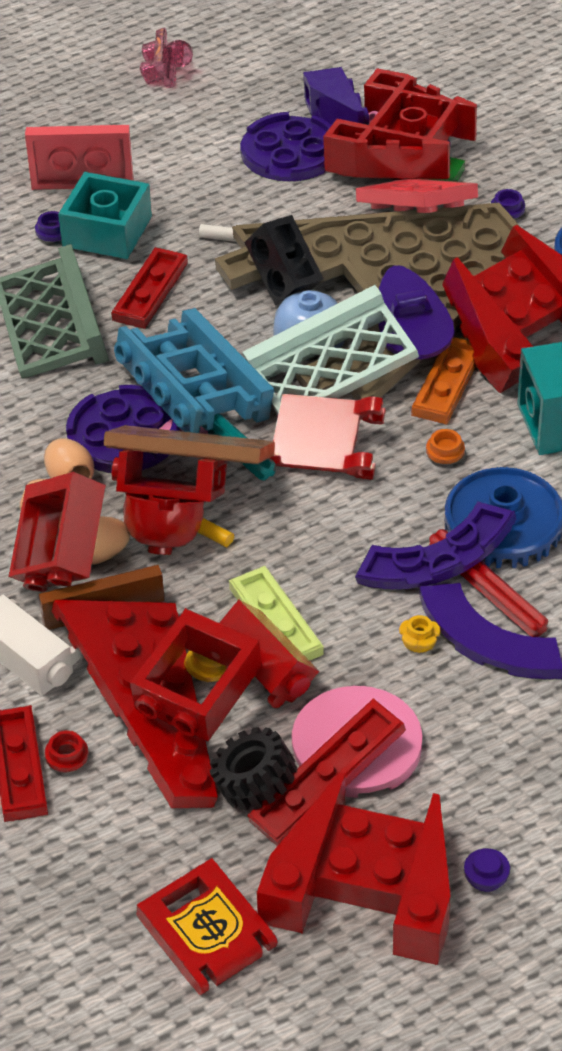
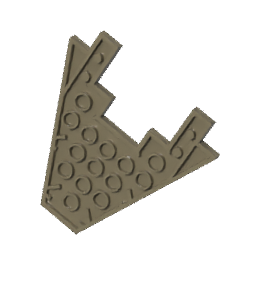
M500 203L464 205L455 208L441 207L438 208V211L431 213H417L416 210L295 220L324 278L320 283L344 274L358 293L373 285H376L379 289L382 278L390 267L395 265L404 266L424 279L447 308L454 322V329L462 322L455 306L451 307L442 285L453 259L458 257L473 276L506 258L501 253V250L512 227L518 225ZM263 223L233 226V238L241 249L215 258L216 270L231 290L262 279L244 242ZM378 324L368 328L367 330L379 332ZM362 340L358 351L374 353L378 342ZM385 347L383 354L395 355ZM329 357L325 368L341 370L345 359ZM414 359L353 390L350 394L355 400L365 397L381 398L422 359ZM316 360V361H314V362H311V363H309V364H306V365L316 366L318 360ZM354 360L350 372L360 373L368 369L370 362ZM296 374L300 385L307 387L311 376ZM320 377L316 389L326 390L334 386L336 379Z

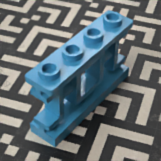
M196 308L183 310L181 323L176 318L170 319L167 333L146 337L138 328L131 330L127 326L118 328L117 342L114 345L117 361L131 373L136 382L142 385L153 397L156 404L161 406L173 419L174 423L184 432L199 433L200 426L206 431L213 429L214 416L231 410H235L244 420L252 418L256 423L269 419L274 388ZM196 368L201 375L185 379L180 372Z

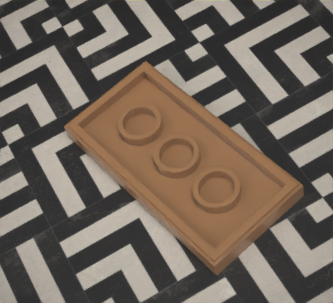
M127 425L106 431L104 435V446L106 448L259 464L271 458L275 452V441Z

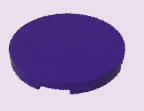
M280 112L264 116L246 128L247 132L240 143L242 161L254 173L271 180L301 181L317 177L327 172L324 165L323 136L332 125L315 115L311 118L289 116V112Z
M119 385V390L105 392L97 396L90 394L82 399L69 414L66 423L67 439L80 443L89 451L94 461L95 470L112 473L113 460L115 457H119V452L123 451V449L106 448L104 446L106 431L124 425L159 429L171 417L161 406L156 404L153 397L142 386ZM172 419L170 430L180 431V427ZM144 452L142 470L157 465L166 459L169 454Z

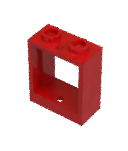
M75 472L26 485L8 577L24 582V588L36 592H46L48 587L52 586L68 587L74 581L88 579L91 572L106 485ZM61 511H62L61 522H60V527H59V533H58V538H57V544H56V549H55V555H54V560L52 561V559H53V553H54V548H55L56 537H57V531H58V526H59V520H60V515H61Z
M185 608L130 682L134 707L147 718H158L173 725L184 735H195L209 742L262 667L259 640ZM185 648L228 667L202 704L159 685Z

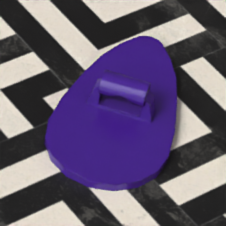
M400 265L390 267L382 278L379 291L382 294L384 303L416 347L419 355L416 359H427L441 354L451 345L454 338V322L447 308L427 282L415 272ZM385 320L378 323L379 332H383L386 325ZM389 343L386 345V348L394 354L405 350L402 345Z

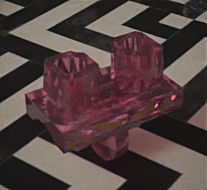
M165 27L156 30L155 41L142 45V54L146 62L140 64V71L146 84L162 80L166 88L174 87L176 67H184L192 61L193 49L190 44L182 40L168 43Z

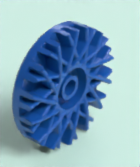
M509 467L480 470L460 480L452 488L446 499L444 522L445 530H448V532L457 527L470 514L477 501L515 511L517 520L503 541L485 557L486 566H490L495 561L496 568H501L502 559H512V568H516L518 562L525 567L528 565L529 556L534 554L536 560L540 561L541 556L547 557L549 555L550 545L556 548L558 541L561 540L562 499L552 485L531 472Z

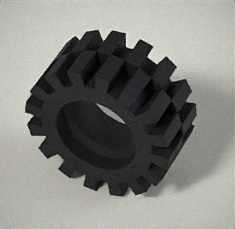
M254 727L250 735L245 730L239 732V739L236 741L232 737L226 741L228 747L226 749L220 747L216 752L219 758L212 759L210 765L213 769L210 770V775L227 802L235 809L239 806L241 810L248 811L252 804L256 810L262 808V801L264 800L271 804L276 801L273 795L277 792L283 795L287 791L284 784H292L295 779L292 774L297 772L294 757L280 735L267 727L263 731L259 727Z

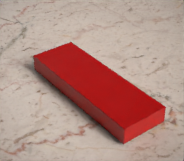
M155 247L112 310V321L146 329L187 266L188 256Z
M32 705L0 710V797L4 822L48 815Z

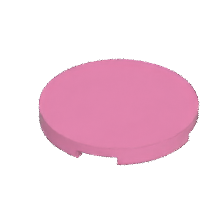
M346 686L324 692L306 704L298 714L292 729V749L299 766L374 698L404 723L406 731L345 788V797L358 798V794L371 793L386 788L392 790L405 782L415 771L421 758L422 729L413 710L403 700L387 691L367 686Z

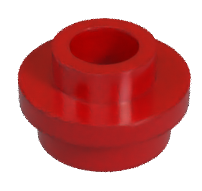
M73 731L57 732L49 739L45 747L47 764L59 772H71L81 768L89 756L87 743L79 734Z

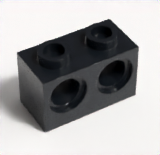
M292 215L263 223L244 242L275 306L280 305L285 298L294 293L306 290L311 291L324 279Z

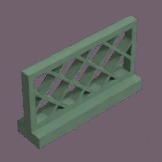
M71 244L58 248L61 258L0 277V306L22 379L89 357H93L95 365L110 361ZM58 272V275L51 283L41 281L44 276ZM17 285L23 286L16 295L4 291ZM33 289L43 292L37 300L27 298ZM53 295L64 297L58 306L48 304ZM20 306L29 308L23 317L13 315ZM40 312L50 314L44 323L33 321ZM61 317L71 320L65 329L55 327V324ZM26 329L36 331L30 341L20 338ZM47 335L58 337L51 346L40 344ZM67 341L81 344L80 347L68 351L61 350ZM33 352L43 355L40 360L25 365V362Z

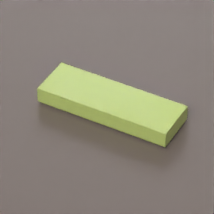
M266 566L229 580V589L235 598L261 610L309 661L324 655V646Z

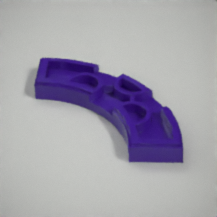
M477 501L470 514L457 527L448 532L445 539L426 547L416 545L402 548L371 545L355 576L357 584L379 589H411L453 578L478 564L503 541L517 520L515 511Z
M460 583L420 586L419 597L426 616L439 625L440 632L455 645V650L468 659L482 666L487 663L506 669L508 674L512 676L531 679H562V661L556 637L524 636L492 624L471 606L463 593Z

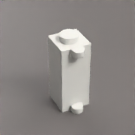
M5 595L0 596V663L41 696L52 688L63 685L73 673V665L80 659L81 652L77 648L74 649L73 646L70 647L26 613L14 599H9Z

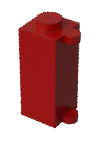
M240 599L219 622L259 640L262 667L255 677L271 693L267 698V702L274 709L282 706L285 701L293 703L298 697L303 695L310 687L311 681L320 672L261 610Z

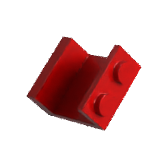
M123 450L119 452V457H115L113 460L112 480L117 481L116 492L212 502L225 493L227 461L205 458L198 460L195 483L142 477L144 452Z

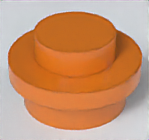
M440 429L435 431L427 441L426 453L434 462L452 464L464 456L465 444L456 431Z

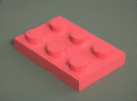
M129 125L26 127L25 140L32 190L74 189L84 172L134 181Z
M402 179L356 188L357 202L371 203L372 209L390 208L393 205L394 211L413 210L416 207L417 213L438 211V205L442 204L445 208L464 206V200L478 198V184L467 182Z

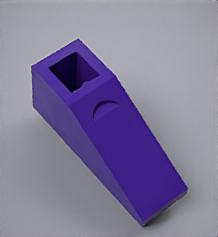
M342 67L303 72L304 98L311 116H318L331 125L336 119L369 125L368 110L366 107L362 108L359 92H354L352 78H347Z

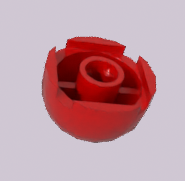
M126 493L123 506L124 524L128 533L135 541L148 545V553L171 555L173 547L185 546L199 532L204 515V501Z

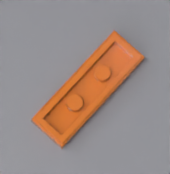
M454 337L451 345L437 356L412 405L411 416L448 424L476 368L472 357L474 351L470 341Z

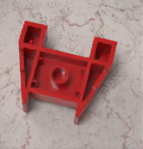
M377 68L364 84V106L367 108L368 113L372 111H377L378 113L369 125L336 119L323 136L325 171L337 173L344 177L351 176L356 178L449 179L450 142L447 140L449 137L470 141L476 140L477 104L459 96L451 99L441 95L440 88L432 84L428 85L427 88L418 85L417 78L409 74Z
M518 225L512 227L501 250V253L506 257L504 260L473 276L457 257L453 259L442 283L451 307L455 306L462 322L460 328L464 338H468L474 351L472 357L477 368L499 393L519 383L521 348L534 347L527 337L558 319L562 323V255Z
M338 773L270 854L257 890V912L268 926L303 934L315 896L394 914L396 917L393 923V955L438 965L449 929L451 900L440 794L433 793L424 823L345 806V774Z

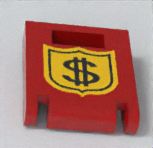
M213 858L138 903L136 907L138 919L199 995L209 991V983L201 972L205 968L206 974L218 986L262 957V948L255 937L268 951L275 948L278 944L273 931ZM196 888L199 889L200 896L173 913L167 908Z

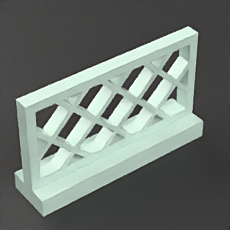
M376 285L243 351L245 359L266 381L282 372H287L283 383L268 382L274 388L275 393L273 394L272 406L277 414H279L282 394L338 399L419 357L416 347L384 303L382 294ZM384 320L386 322L383 332L367 330ZM348 338H353L350 349L334 347ZM362 340L378 342L375 352L358 351ZM387 343L402 345L405 349L393 356L383 354ZM315 355H320L316 366L301 364V362ZM329 357L345 359L341 370L325 368ZM354 360L370 362L368 369L360 373L350 372ZM296 374L311 376L307 387L291 385ZM320 377L336 379L334 386L326 390L316 389Z

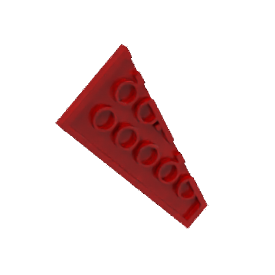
M54 600L51 610L57 621H63L69 631L68 639L73 648H79L88 662L87 671L115 717H121L128 728L127 736L134 747L139 746L149 762L147 769L170 807H215L218 795L215 782L210 775L212 768L206 740L195 735H184L173 725L158 718H147L134 707L130 682L178 619L176 603ZM185 649L159 685L197 702L192 676L184 664L187 655Z

